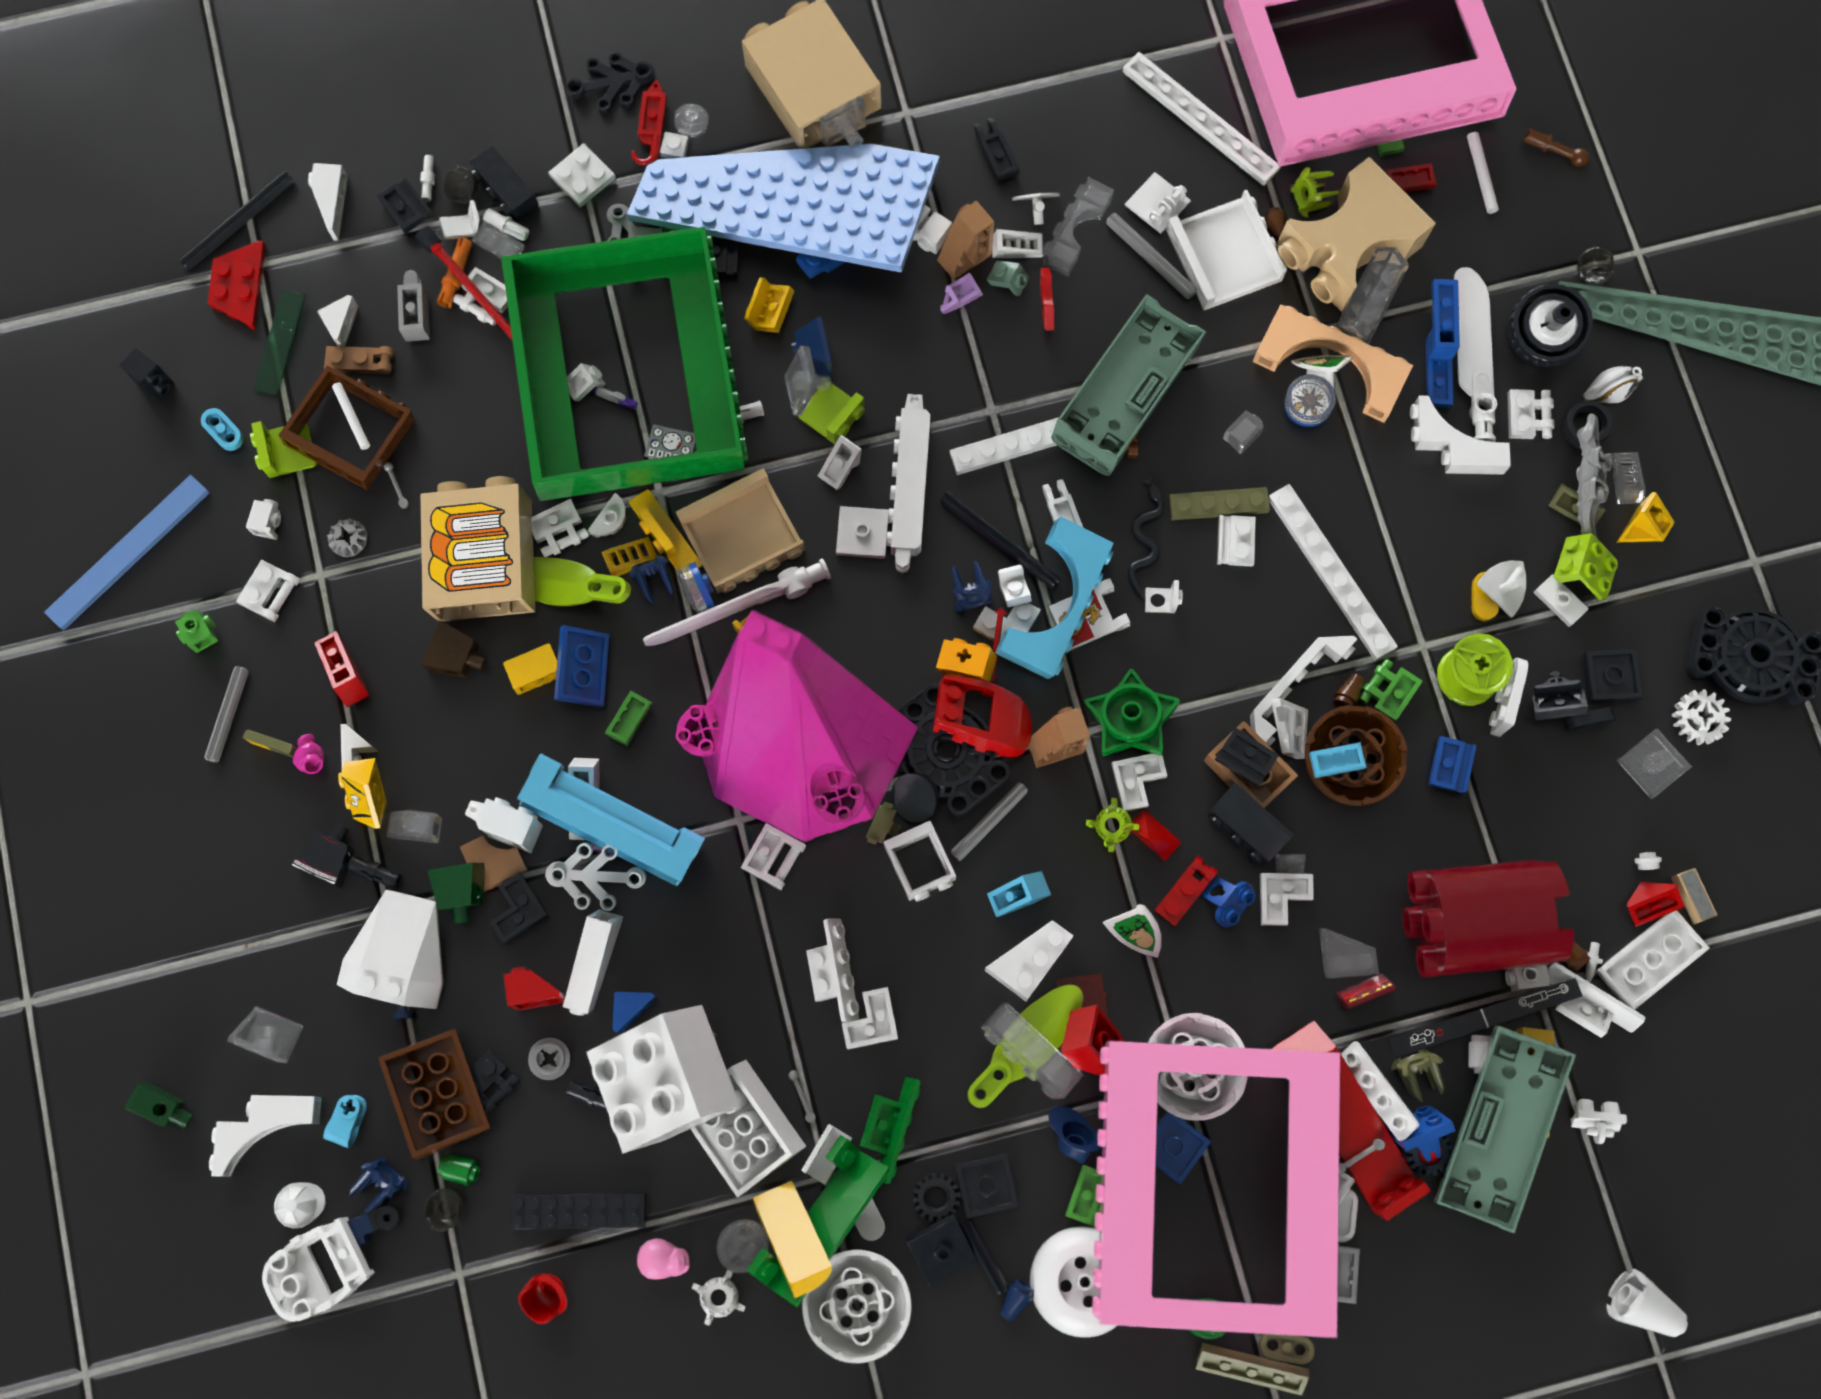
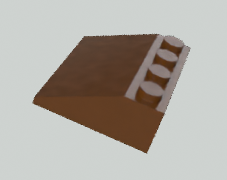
M455 1029L378 1057L414 1161L444 1150L490 1129Z

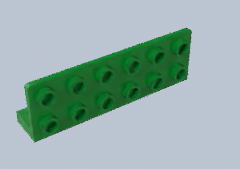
M842 1135L838 1137L825 1156L838 1170L807 1213L828 1260L836 1252L890 1172L887 1166L860 1151ZM761 1248L746 1270L795 1307L799 1306L807 1294L805 1293L794 1298L778 1259L764 1248Z

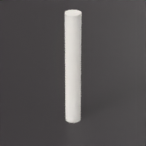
M340 382L333 384L332 388L361 450L369 448L370 444Z

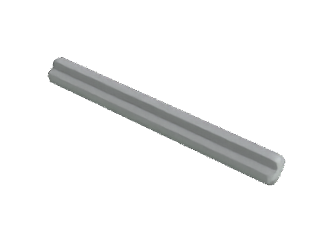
M1113 213L1108 217L1107 225L1186 299H1190L1196 294L1197 288L1118 214Z

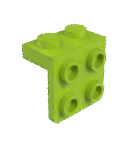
M826 381L799 412V419L830 442L836 444L841 435L845 437L853 422L863 415L865 411L864 397L857 392L853 397H850L831 382Z
M259 421L252 423L253 433H250V438L253 446L257 448L258 455H255L256 465L269 478L316 466V462L283 445L278 435L284 426L268 430ZM306 424L299 436L312 442L309 425Z
M1593 533L1566 537L1553 578L1558 583L1581 580L1599 600H1606L1618 567V561Z

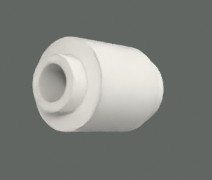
M1471 1036L1468 1068H1473L1476 1074H1480L1491 1036Z

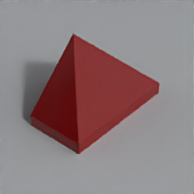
M1145 809L1131 821L1134 824H1139V830H1131V832L1163 861L1182 843Z
M1640 882L1626 904L1635 927L1684 907L1676 884Z

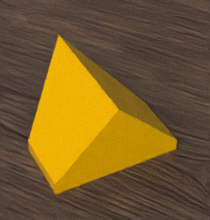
M1652 492L1640 503L1617 542H1663L1675 522L1657 493Z

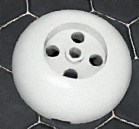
M1201 1013L1182 1014L1169 1019L1153 1033L1148 1043L1200 1044L1202 1046L1245 1048L1240 1037L1229 1025L1218 1018L1216 1019ZM1159 1072L1157 1103L1167 1112L1182 1119L1194 1121L1212 1119L1224 1114L1238 1102L1245 1090L1248 1076L1217 1075L1214 1079H1210L1207 1074ZM1186 1080H1191L1194 1083L1192 1091L1184 1089L1183 1085Z
M1071 1227L1052 1235L1038 1250L1030 1270V1286L1034 1290L1032 1295L1034 1297L1033 1301L1039 1313L1055 1329L1075 1337L1102 1335L1118 1326L1100 1324L1097 1317H1094V1314H1092V1307L1087 1308L1083 1304V1299L1087 1295L1098 1297V1288L1093 1286V1270L1098 1269L1099 1260L1094 1257V1241H1099L1100 1231H1097L1094 1227ZM1077 1257H1083L1086 1260L1084 1268L1079 1269L1075 1266V1259ZM1082 1277L1089 1279L1090 1283L1087 1287L1080 1285ZM1064 1280H1069L1072 1284V1288L1068 1292H1063L1060 1288V1284Z
M849 1250L833 1255L829 1260L832 1266L830 1276L823 1284L808 1292L803 1298L802 1310L807 1331L819 1348L837 1360L848 1363H865L876 1360L890 1352L898 1344L908 1327L911 1315V1297L907 1283L897 1267L877 1253L866 1250ZM865 1283H871L874 1286L872 1294L866 1295L863 1293L862 1287ZM839 1288L846 1289L848 1293L846 1299L839 1300L836 1297V1291ZM859 1300L862 1302L863 1307L860 1310H855L852 1307L853 1301ZM875 1310L878 1312L879 1319L876 1322L868 1320L867 1314L869 1311ZM843 1316H850L852 1318V1325L845 1328L841 1325V1318Z

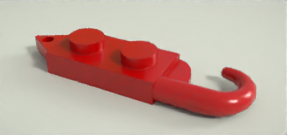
M657 80L654 81L646 92L643 91L638 137L642 144L651 146L650 156L646 159L638 158L635 150L631 152L633 161L640 166H647L655 162L660 154L667 95L663 93Z

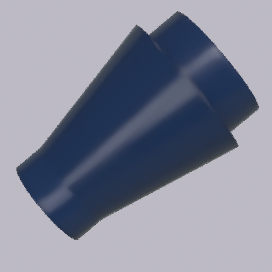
M1018 1278L1014 1283H1011L1003 1307L999 1312L1000 1315L1013 1322L1016 1316L1034 1298L1032 1296L1034 1290L1031 1289V1286Z

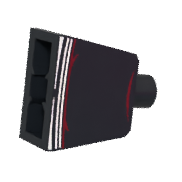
M335 823L329 836L316 831L291 866L342 889L348 872V864L354 853V848L343 843L350 829Z

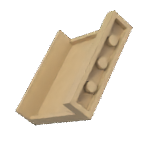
M764 468L676 511L677 518L717 594L721 592L728 593L735 589L737 584L743 581H752L762 571L766 569L767 571L774 570L780 566V562L788 558L793 560L799 557L802 551L805 550L804 542L799 538L774 492Z

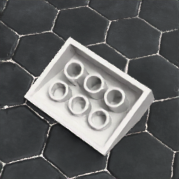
M747 1060L727 1070L740 1106L690 1128L737 1198L806 1147Z

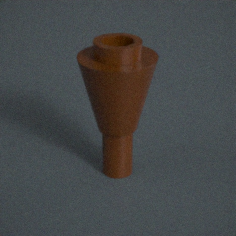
M1275 207L1266 211V216L1263 218L1272 234L1279 240L1286 224V215L1284 209L1280 210L1279 207Z

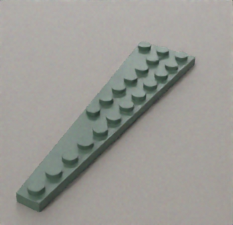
M1564 281L1558 283L1579 292L1588 302L1594 319L1821 386V317Z

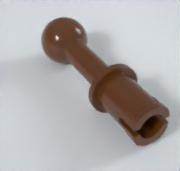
M1530 128L1524 135L1523 142L1540 148L1543 153L1548 149L1567 157L1572 165L1576 167H1583L1589 161L1587 150L1583 148L1573 150L1552 140V134L1546 135Z

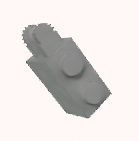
M407 270L403 276L404 285H397L399 331L406 342L430 340L428 294L416 271Z

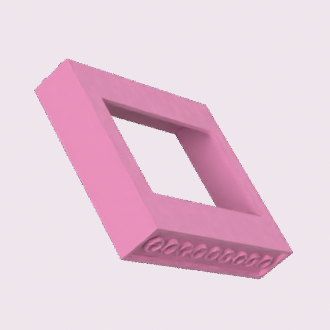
M1224 0L1223 5L1279 167L1504 117L1516 91V86L1482 0H1455L1477 59L1303 98H1297L1265 9V7L1296 0Z
M1117 1041L1106 1042V1047H1101L1100 1063L1105 1064V1074H1100L1099 1083L1100 1091H1104V1102H1099V1118L1103 1119V1129H1098V1146L1102 1147V1157H1097V1173L1101 1175V1185H1096V1201L1101 1203L1100 1213H1095V1229L1100 1231L1099 1241H1094V1257L1099 1260L1098 1269L1093 1270V1286L1098 1288V1297L1092 1298V1314H1094V1317H1097V1320L1102 1325L1337 1338L1340 1053ZM1159 1072L1287 1078L1289 1080L1285 1304L1273 1305L1152 1297L1157 1086Z

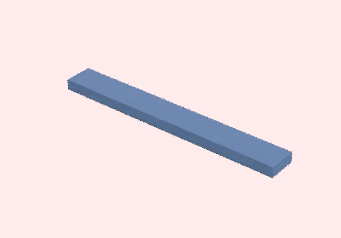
M189 475L44 613L59 628L65 630L210 492L192 475Z

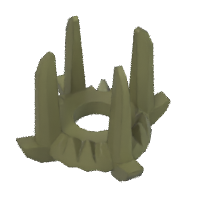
M1426 1049L1418 1050L1419 1053L1402 1060L1398 1058L1391 1066V1070H1398L1408 1094L1413 1098L1416 1097L1419 1102H1423L1415 1075L1418 1071L1420 1074H1422V1070L1425 1071L1433 1090H1435L1437 1085L1440 1094L1444 1092V1083L1438 1063H1442L1443 1060Z

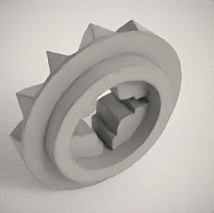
M350 518L348 520H339L336 525L331 526V531L327 535L329 547L334 553L342 557L357 555L364 549L368 540L365 527L359 521ZM344 530L349 534H353L350 536L351 545L345 540H341L344 538Z
M544 1038L535 1043L531 1048L528 1064L533 1074L538 1078L555 1080L564 1075L570 1066L571 1054L566 1044L556 1038ZM543 1050L550 1055L558 1051L554 1058L557 1067L551 1064L541 1067L546 1060L545 1054L542 1052Z

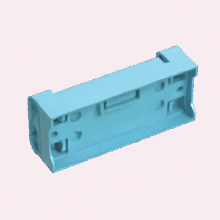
M543 754L538 756L526 783L517 797L520 801L519 806L533 811L534 814L601 848L606 845L611 846L606 851L612 854L615 853L613 848L619 850L618 857L675 886H678L682 881L690 863L694 860L705 839L685 827L677 830L564 771V766L561 763Z

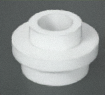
M1655 852L1640 853V858L1634 859L1635 863L1638 864L1639 870L1659 869V862H1662V857H1656Z

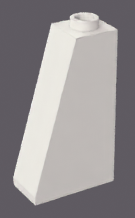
M597 910L587 916L563 1007L570 1009V1013L584 1016L594 1009L623 916L603 910Z

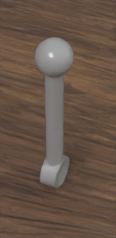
M386 462L384 470L389 473L399 497V506L405 509L409 506V502L401 492L393 472V464Z
M790 1071L788 1077L794 1082L806 1112L805 1119L807 1122L812 1123L815 1121L816 1116L811 1112L798 1081L799 1074L797 1071Z
M1375 1139L1372 1146L1344 1164L1339 1163V1174L1345 1173L1346 1168L1374 1150H1382L1385 1146L1384 1142L1380 1139Z

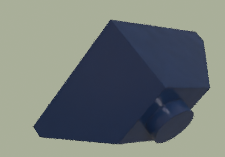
M819 317L794 333L795 342H791L794 357L799 356L802 366L827 381H833L831 357L822 317Z

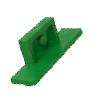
M905 1077L898 1102L875 1095L861 1139V1147L882 1153L880 1163L890 1169L889 1174L883 1181L884 1183L890 1184L891 1179L896 1174V1162L899 1153L903 1150L906 1129L913 1117L912 1109L920 1095L919 1086L921 1081L915 1078Z

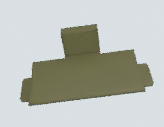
M884 802L883 806H879L866 835L868 843L876 845L879 842L883 844L887 833L893 837L898 835L901 826L893 822L897 810L892 809L893 804Z

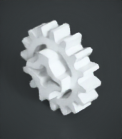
M1694 690L1689 693V696L1687 694L1680 698L1681 702L1674 705L1679 711L1672 714V717L1678 718V721L1673 726L1681 727L1682 730L1678 734L1680 736L1687 734V742L1696 739L1697 745H1701L1704 741L1708 745L1713 743L1714 739L1719 740L1722 738V733L1729 730L1725 724L1730 722L1731 718L1726 717L1725 713L1730 711V709L1722 708L1721 705L1724 703V700H1715L1716 693L1707 696L1706 690L1700 691L1699 694ZM1694 702H1695V705L1693 706V708L1690 709V710H1687L1688 707H1689V705H1690L1691 703H1694ZM1715 725V728L1711 732L1707 733V731L1710 729V726Z

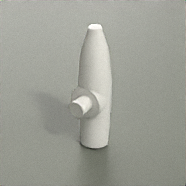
M1591 942L1588 956L1591 958L1586 963L1585 972L1588 982H1591L1596 966L1603 962V959H1599L1598 956L1600 944L1597 942Z

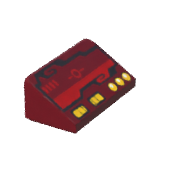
M1379 974L1340 990L1336 995L1342 1009L1346 1011L1395 991L1396 987L1385 975Z

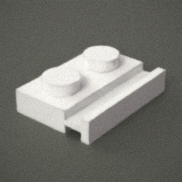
M1219 515L1217 564L1253 567L1255 517Z

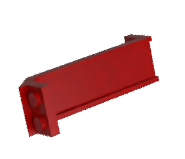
M1315 1021L1302 1027L1272 1048L1273 1050L1340 1053L1336 1045ZM1340 1053L1339 1157L1345 1163L1372 1146L1375 1139H1380L1384 1142L1385 1146L1382 1150H1374L1349 1166L1347 1170L1355 1180L1356 1185L1373 1213L1388 1221L1429 1193L1430 1189L1426 1182L1415 1177Z

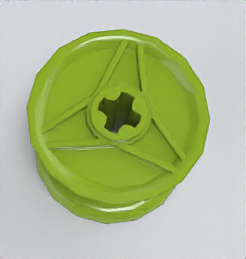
M1475 633L1465 636L1455 645L1454 649H1451L1442 657L1437 667V680L1442 692L1450 700L1465 706L1479 705L1486 702L1493 696L1494 692L1499 691L1508 683L1513 673V660L1509 649L1499 639L1489 634Z

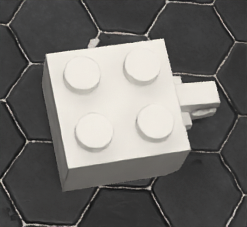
M497 797L494 801L486 798L485 803L471 800L465 812V815L475 820L478 828L486 833L489 838L512 847H517L528 853H532L543 827L537 820L538 816L534 815L533 811L520 806L516 810L510 806L509 802Z

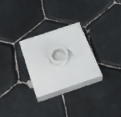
M840 506L836 555L885 559L889 510Z

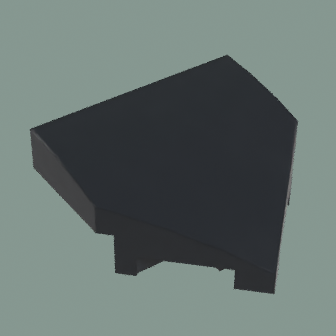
M1554 670L1549 674L1550 679L1542 685L1534 687L1535 695L1532 699L1536 720L1588 714L1585 690L1581 689V681L1565 679L1561 677L1560 672Z

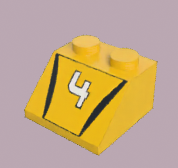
M376 759L345 762L342 773H339V784L341 788H345V805L347 810H351L353 819L375 829L380 828L387 799Z

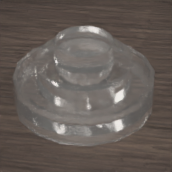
M683 105L675 112V128L684 136H699L708 129V113L699 105Z

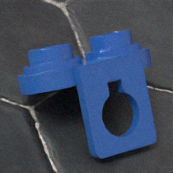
M1217 876L1212 879L1201 893L1204 899L1219 906L1215 913V920L1217 924L1225 928L1236 925L1240 915L1248 905L1255 901L1256 897L1251 884L1241 881L1233 885ZM1216 886H1223V891L1225 892L1223 896L1211 895L1212 890Z

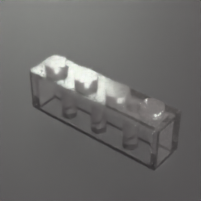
M1378 247L1375 249L1357 284V288L1336 325L1342 333L1351 337H1358L1364 343H1370L1409 267L1408 262L1396 247Z
M1007 1002L1001 1004L981 1026L985 1031L984 1036L992 1044L996 1045L998 1043L1005 1050L1003 1054L1013 1063L1017 1061L1024 1067L1022 1072L1032 1081L1037 1080L1043 1085L1042 1091L1051 1099H1064L1084 1075L1079 1069L1074 1068L1063 1054Z

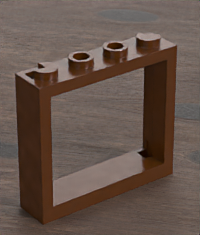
M327 365L278 436L283 445L368 491L384 467V464L388 461L415 420L411 409L406 407L403 402L396 403L385 392L381 390L376 392L370 389V386L363 380H354L344 370H335ZM338 382L342 384L345 391L399 419L365 471L299 436L332 388V385Z

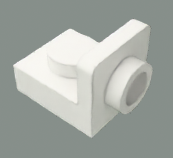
M581 363L567 376L569 393L574 401L579 402L595 386L603 387L605 385L601 378L602 373L597 367Z
M1022 565L998 571L1000 589L1007 607L1032 602L1030 591L1024 579Z

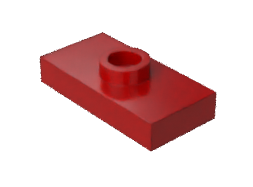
M1432 163L1385 170V173L1405 193L1433 189L1437 185Z

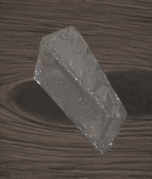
M1638 452L1613 453L1612 461L1617 503H1641L1645 497L1646 489ZM1621 463H1632V465L1621 466ZM1625 482H1634V484H1625Z

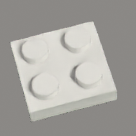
M584 143L548 172L550 178L580 208L616 179L615 174Z

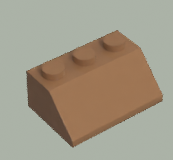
M1245 721L1237 727V729L1273 751ZM1230 733L1206 756L1204 762L1229 787L1237 783L1263 808H1266L1298 775L1278 757L1261 785L1256 787L1215 761L1218 753L1231 735Z

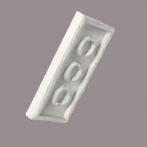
M1676 910L1659 918L1595 972L1623 1004L1635 1010L1705 953L1709 947Z

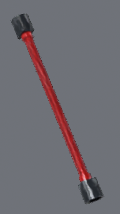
M430 226L423 227L416 234V240L428 253L433 252L446 264L448 269L512 340L509 322L505 320L501 313L497 311L493 304L489 302L479 288L448 255L441 245L443 240Z

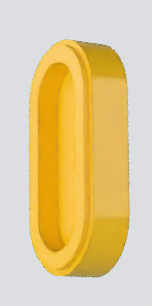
M1486 572L1479 573L1472 581V614L1477 620L1483 622L1492 620L1499 610V606L1476 585Z

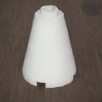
M1632 1269L1633 1272L1629 1274L1625 1271L1615 1280L1608 1296L1612 1297L1611 1306L1607 1304L1606 1308L1609 1316L1613 1319L1671 1337H1677L1686 1331L1688 1326L1686 1314L1642 1272Z

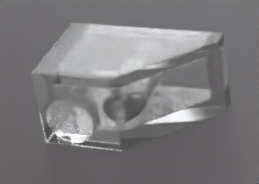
M413 810L391 812L387 838L438 843L442 818L436 813Z

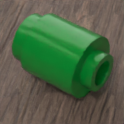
M453 1153L450 1155L445 1154L438 1166V1175L443 1176L444 1180L465 1186H470L472 1182H476L480 1173L477 1160Z

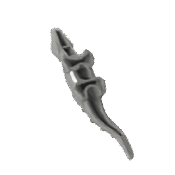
M1589 414L1586 425L1578 430L1577 433L1580 448L1582 449L1581 455L1583 456L1581 466L1577 468L1576 472L1577 480L1579 481L1577 507L1581 533H1593L1597 538L1595 517L1599 504L1605 503L1609 494L1606 475L1612 466V455L1610 453H1603L1602 447L1599 444L1598 417L1594 414Z

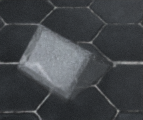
M256 1006L228 1037L227 1042L273 1061L287 1064L303 1029V1025Z

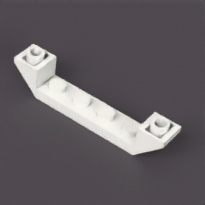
M1355 636L1318 637L1250 714L1251 728L1269 746L1276 740L1273 734L1277 730L1264 719H1267L1273 713L1272 699H1285L1292 691L1289 686L1294 680L1299 683L1308 673L1305 668L1310 662L1315 665L1324 653L1336 663L1342 657L1346 660L1356 649L1352 646L1357 640Z

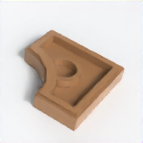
M484 836L460 846L467 863H484L483 893L504 883L519 872L523 874L528 871L517 847L507 850L499 849L490 845Z

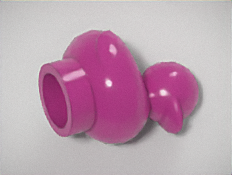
M312 734L302 735L297 742L299 748L294 754L293 764L301 772L315 774L323 767L324 751L321 746L315 743V737Z

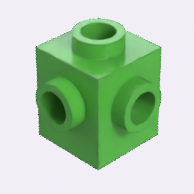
M198 609L184 613L181 619L175 621L179 629L176 631V634L183 644H187L196 653L219 641L213 630L216 627L214 621L208 614L204 615Z

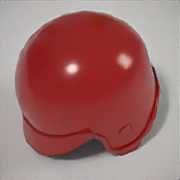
M552 1274L535 1275L521 1290L518 1297L519 1305L529 1319L538 1324H546L566 1309V1287L558 1277Z

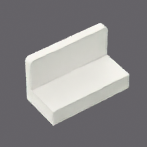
M828 1124L801 1171L826 1185L836 1166L825 1156L840 1135L847 1138L850 1142L853 1138Z

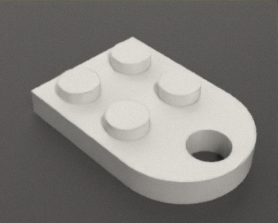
M1517 657L1513 660V673L1508 683L1496 693L1495 702L1498 703L1497 709L1492 712L1489 720V725L1492 726L1491 735L1500 737L1515 724L1528 672L1527 660Z

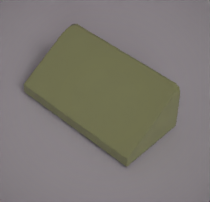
M1562 483L1548 506L1580 524L1577 507L1578 493ZM1601 505L1598 506L1595 525L1606 510Z

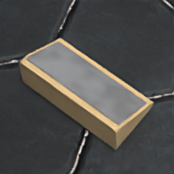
M1696 868L1671 877L1673 883L1678 887L1683 904L1693 925L1717 916V912Z

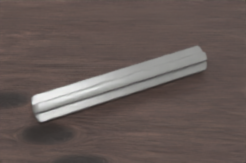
M235 666L204 756L210 762L218 763L249 673L244 667Z
M1018 782L951 850L953 857L961 861L1027 794L1028 789Z

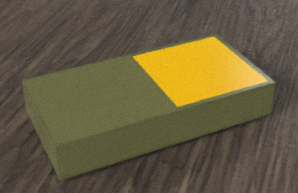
M249 729L245 731L243 739L253 745L292 758L298 749L293 744Z

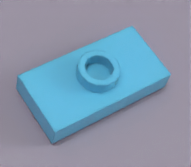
M1361 743L1309 753L1315 778L1366 768Z

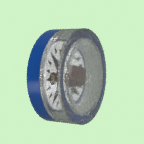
M1309 374L1298 377L1291 383L1285 395L1284 408L1286 414L1294 423L1300 426L1314 427L1322 424L1328 419L1335 405L1336 395L1334 388L1325 378L1318 375Z
M696 562L677 569L683 591L696 613L699 614L715 607L709 594L714 592L706 573L701 575Z

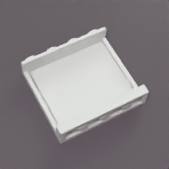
M1244 190L1240 199L1181 221L1178 216L1168 219L1166 231L1190 282L1197 288L1196 295L1203 310L1283 280L1287 266L1282 262L1277 253V245L1274 238L1270 237L1267 232L1265 219L1260 217L1257 211L1256 200L1254 197H1250L1247 190Z

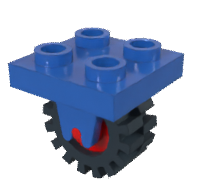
M1422 1106L1416 1109L1415 1113H1412L1418 1121L1419 1127L1404 1141H1398L1389 1127L1384 1125L1392 1139L1400 1145V1151L1403 1153L1402 1156L1407 1164L1420 1175L1422 1173L1424 1176H1429L1431 1173L1435 1176L1438 1175L1437 1169L1441 1172L1446 1170L1443 1165L1445 1163L1448 1165L1449 1159L1447 1158L1448 1156L1451 1157L1452 1151L1450 1149L1453 1148V1144L1450 1142L1447 1134L1454 1132L1455 1128L1453 1122L1433 1106Z

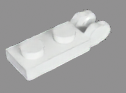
M1062 479L1057 481V489L1061 495L1057 499H1054L1049 484L1043 485V492L1053 522L1059 517H1063L1083 527L1072 496L1068 493Z

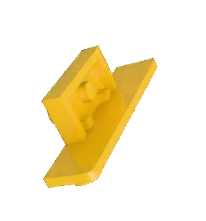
M645 490L628 502L641 520L638 524L646 535L651 534L655 540L652 543L660 555L662 553L666 555L682 579L692 574L688 564L696 562L698 569L702 567L699 558L650 490Z

